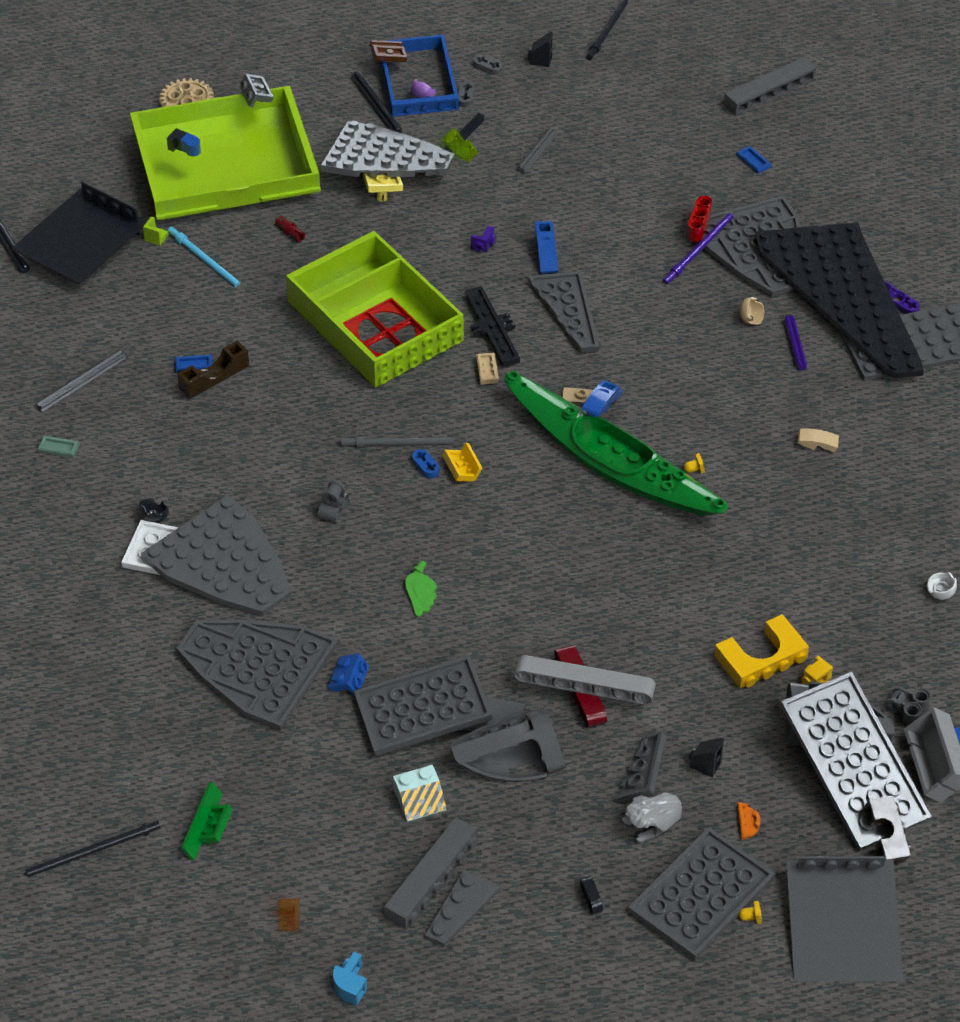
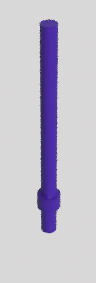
M728 213L678 265L675 264L670 269V273L663 279V282L669 284L675 277H678L688 263L734 216Z

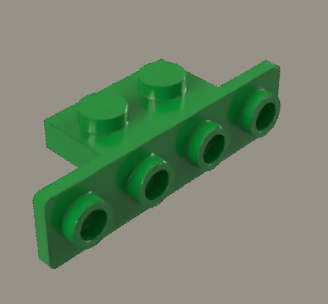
M214 782L208 783L181 847L190 860H195L201 844L220 842L233 810L229 804L218 805L222 793Z

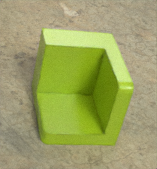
M150 217L143 226L146 242L161 246L169 235L168 231L156 227L154 217Z

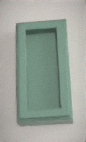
M43 436L38 452L74 458L80 444L78 441Z

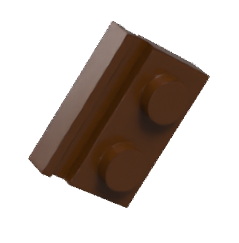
M370 41L369 46L375 61H407L408 57L402 42Z

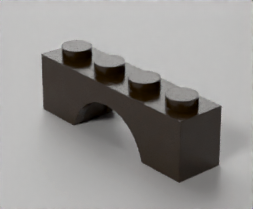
M237 340L222 348L219 358L208 368L196 369L191 365L177 373L179 389L191 399L249 366L248 350Z

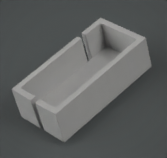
M933 707L904 728L908 744L912 745L909 748L924 795L941 802L955 793L954 789L960 790V744L950 714Z

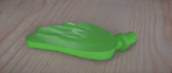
M422 560L412 569L413 573L407 576L405 582L406 592L416 617L422 616L423 613H428L430 607L434 605V600L437 598L435 593L437 585L430 577L423 574L427 564Z

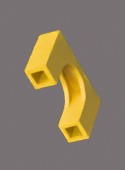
M783 614L766 621L764 633L778 650L775 655L769 658L758 659L747 655L733 637L715 645V658L740 689L746 686L751 687L756 681L761 679H769L774 673L786 671L791 665L795 663L801 664L808 658L809 646Z

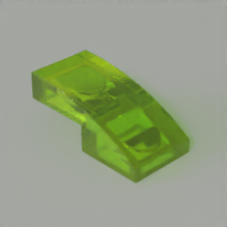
M455 127L450 129L441 138L458 157L467 162H470L479 153L469 139L464 141Z

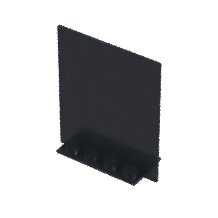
M81 182L82 189L80 188L11 248L13 251L77 284H81L134 235H139L140 230L147 222L138 217L135 207L84 182Z

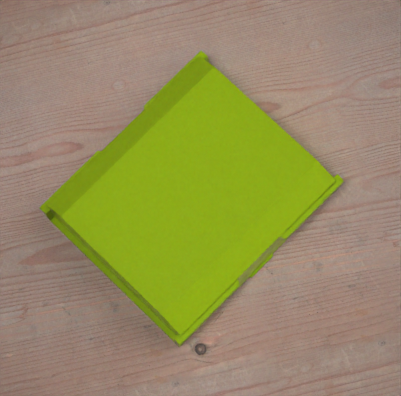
M290 86L270 89L274 97L272 102H259L256 100L253 108L248 106L243 94L130 113L132 131H135L154 200L157 220L321 191L319 171ZM176 128L197 136L200 139L201 153L198 156H189L186 152L177 149L172 152L168 150L167 137Z

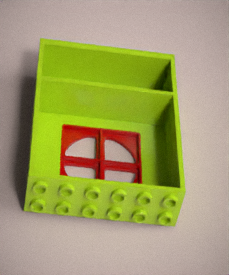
M375 231L286 275L288 302L375 388L464 341V315ZM381 312H389L403 316L405 320L390 328H386L374 315ZM368 319L381 333L366 341H362L359 337L358 329L361 322ZM413 325L417 334L415 338L402 343L394 335L400 329ZM383 338L390 339L397 346L384 354L369 348L370 345Z

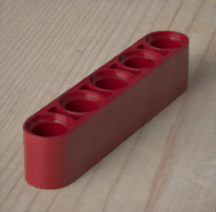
M575 645L554 650L556 660L585 666ZM573 692L574 695L572 697L576 705H579L581 709L579 712L583 721L586 720L587 728L607 723V714L599 696Z

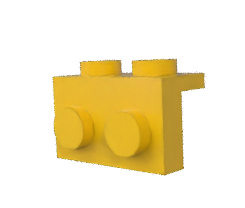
M464 443L461 450H444L442 454L456 481H475L482 470V466L469 443Z

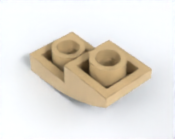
M800 429L797 443L812 450L820 446L825 450L835 453L838 449L839 435L817 429Z

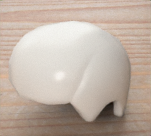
M950 572L933 574L927 582L929 594L939 600L951 598L957 589V580Z

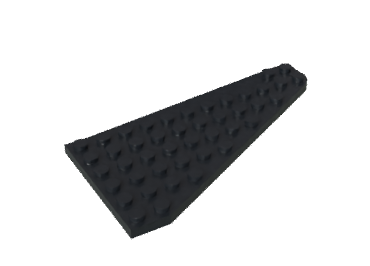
M859 222L755 231L754 237L759 255L885 374L895 378L923 376L924 369L920 357L862 235Z

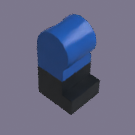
M176 128L167 137V147L172 152L177 149L186 152L189 156H198L201 153L200 139L197 136Z

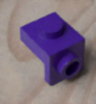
M487 226L482 237L471 236V248L478 252H488L490 246L496 242V235H494V227Z

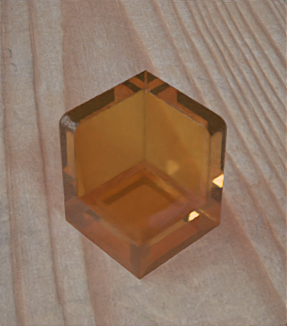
M300 898L278 899L279 931H300Z

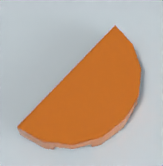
M737 802L741 840L748 839L759 830L761 818L757 810L748 807L746 803Z

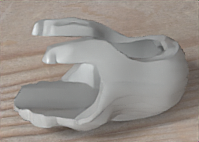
M666 792L655 797L643 795L634 797L633 802L625 809L626 817H622V822L625 825L634 824L637 828L655 826L656 828H651L638 834L636 841L643 843L659 836L681 818V801L676 795Z

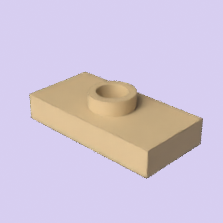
M495 353L476 354L480 384L499 383Z
M564 387L563 398L577 406H583L593 390Z

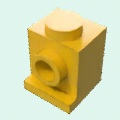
M815 657V663L808 665L804 670V677L801 678L802 684L809 685L811 681L826 683L832 677L833 667L821 657Z

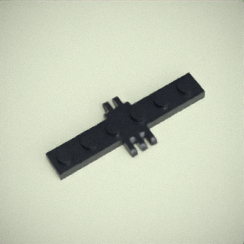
M482 286L465 290V296L478 319L476 324L470 326L475 337L482 336L488 338L502 367L520 363V357L507 334V331L516 328L509 313L497 315Z

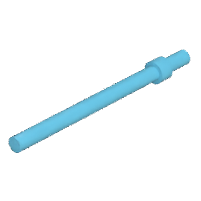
M169 227L168 233L175 237V240L180 245L186 246L234 287L240 285V282L190 242L185 234L179 233L173 227Z

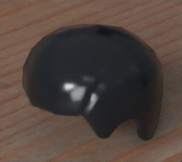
M148 498L139 502V513L144 521L159 523L167 518L169 507L163 501L161 504H156L153 498Z

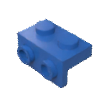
M360 653L340 656L328 688L335 692L349 690L355 696L354 691L361 689L369 669V664Z

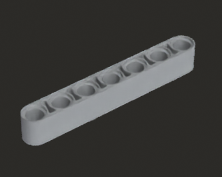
M528 655L519 657L514 674L518 681L638 704L651 703L656 685L655 681L648 677Z

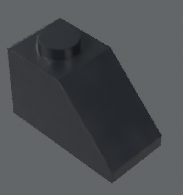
M549 32L535 41L532 49L528 50L527 58L530 59V65L550 67L553 51V32Z
M717 738L700 742L696 749L693 748L689 755V760H691L690 768L713 777L722 763L724 739Z

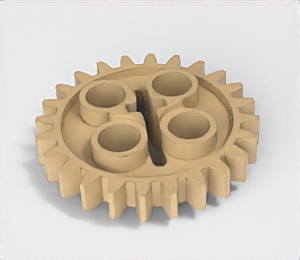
M183 78V81L180 82L177 79V83L170 82L171 86L165 85L166 89H162L160 105L161 107L212 99L214 98V92H212V88H209V84L205 85L204 81L199 83L198 79L192 81V78H190L189 81H186Z

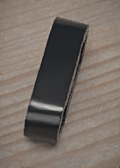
M592 876L580 878V886L591 914L602 912V900Z

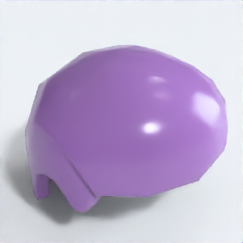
M417 79L411 85V92L415 98L433 97L436 94L435 89H432L426 83L417 82Z

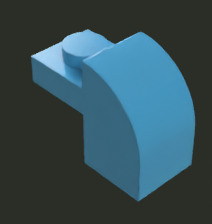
M353 952L350 958H346L342 968L335 965L333 983L334 990L341 999L357 1006L367 990V978L357 975L362 966V956Z

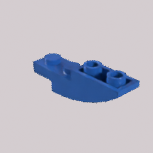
M603 380L587 398L582 410L586 411V414L589 416L599 417L609 410L612 402L620 398L623 390H620V386Z

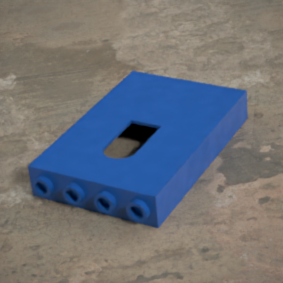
M444 35L386 40L402 42L406 52L441 49L452 95L394 100L387 63L383 61L381 65L393 117L459 110V97Z

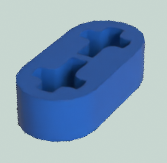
M419 449L413 452L412 462L426 478H435L439 475L438 463L426 450Z

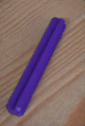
M787 315L784 322L797 369L806 370L807 362L793 315Z

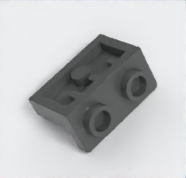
M245 74L240 82V90L248 106L253 108L256 100L259 102H272L274 97L264 77Z

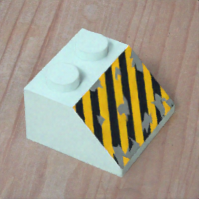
M433 765L393 776L394 792L407 822L447 810L440 781Z

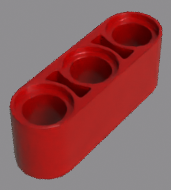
M702 195L696 200L688 222L687 237L690 241L698 242L703 239L712 210V199L709 196Z

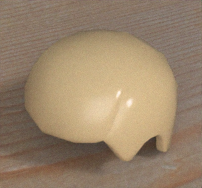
M746 298L739 307L740 317L748 325L761 324L764 319L763 303L756 301L757 298Z

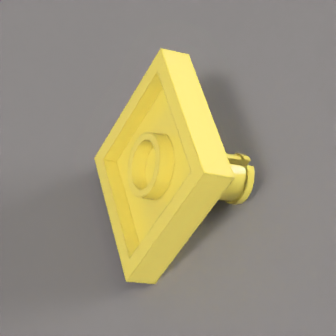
M363 173L368 192H377L378 201H382V196H384L383 201H387V192L403 191V183L400 177H387L385 173L376 175V177H370V173Z

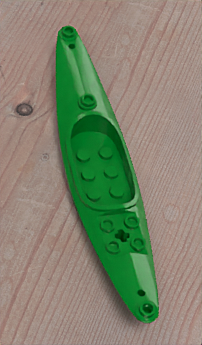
M510 371L505 375V383L543 428L568 453L600 476L648 499L699 516L723 514L727 511L728 504L725 500L661 457L650 446L601 417L587 415L586 411L582 410L579 406L521 376L516 371Z

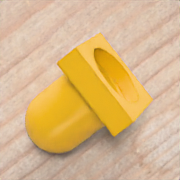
M700 453L695 454V460L684 464V470L687 473L698 470L701 473H705Z
M754 901V907L743 908L739 912V918L743 921L756 920L757 924H762L759 901Z

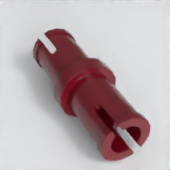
M279 216L276 219L275 224L283 229L286 235L292 236L297 242H301V239L304 240L305 233L298 229L295 223L289 222L283 216Z

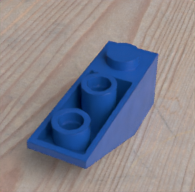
M535 222V243L540 273H557L558 263L553 222Z

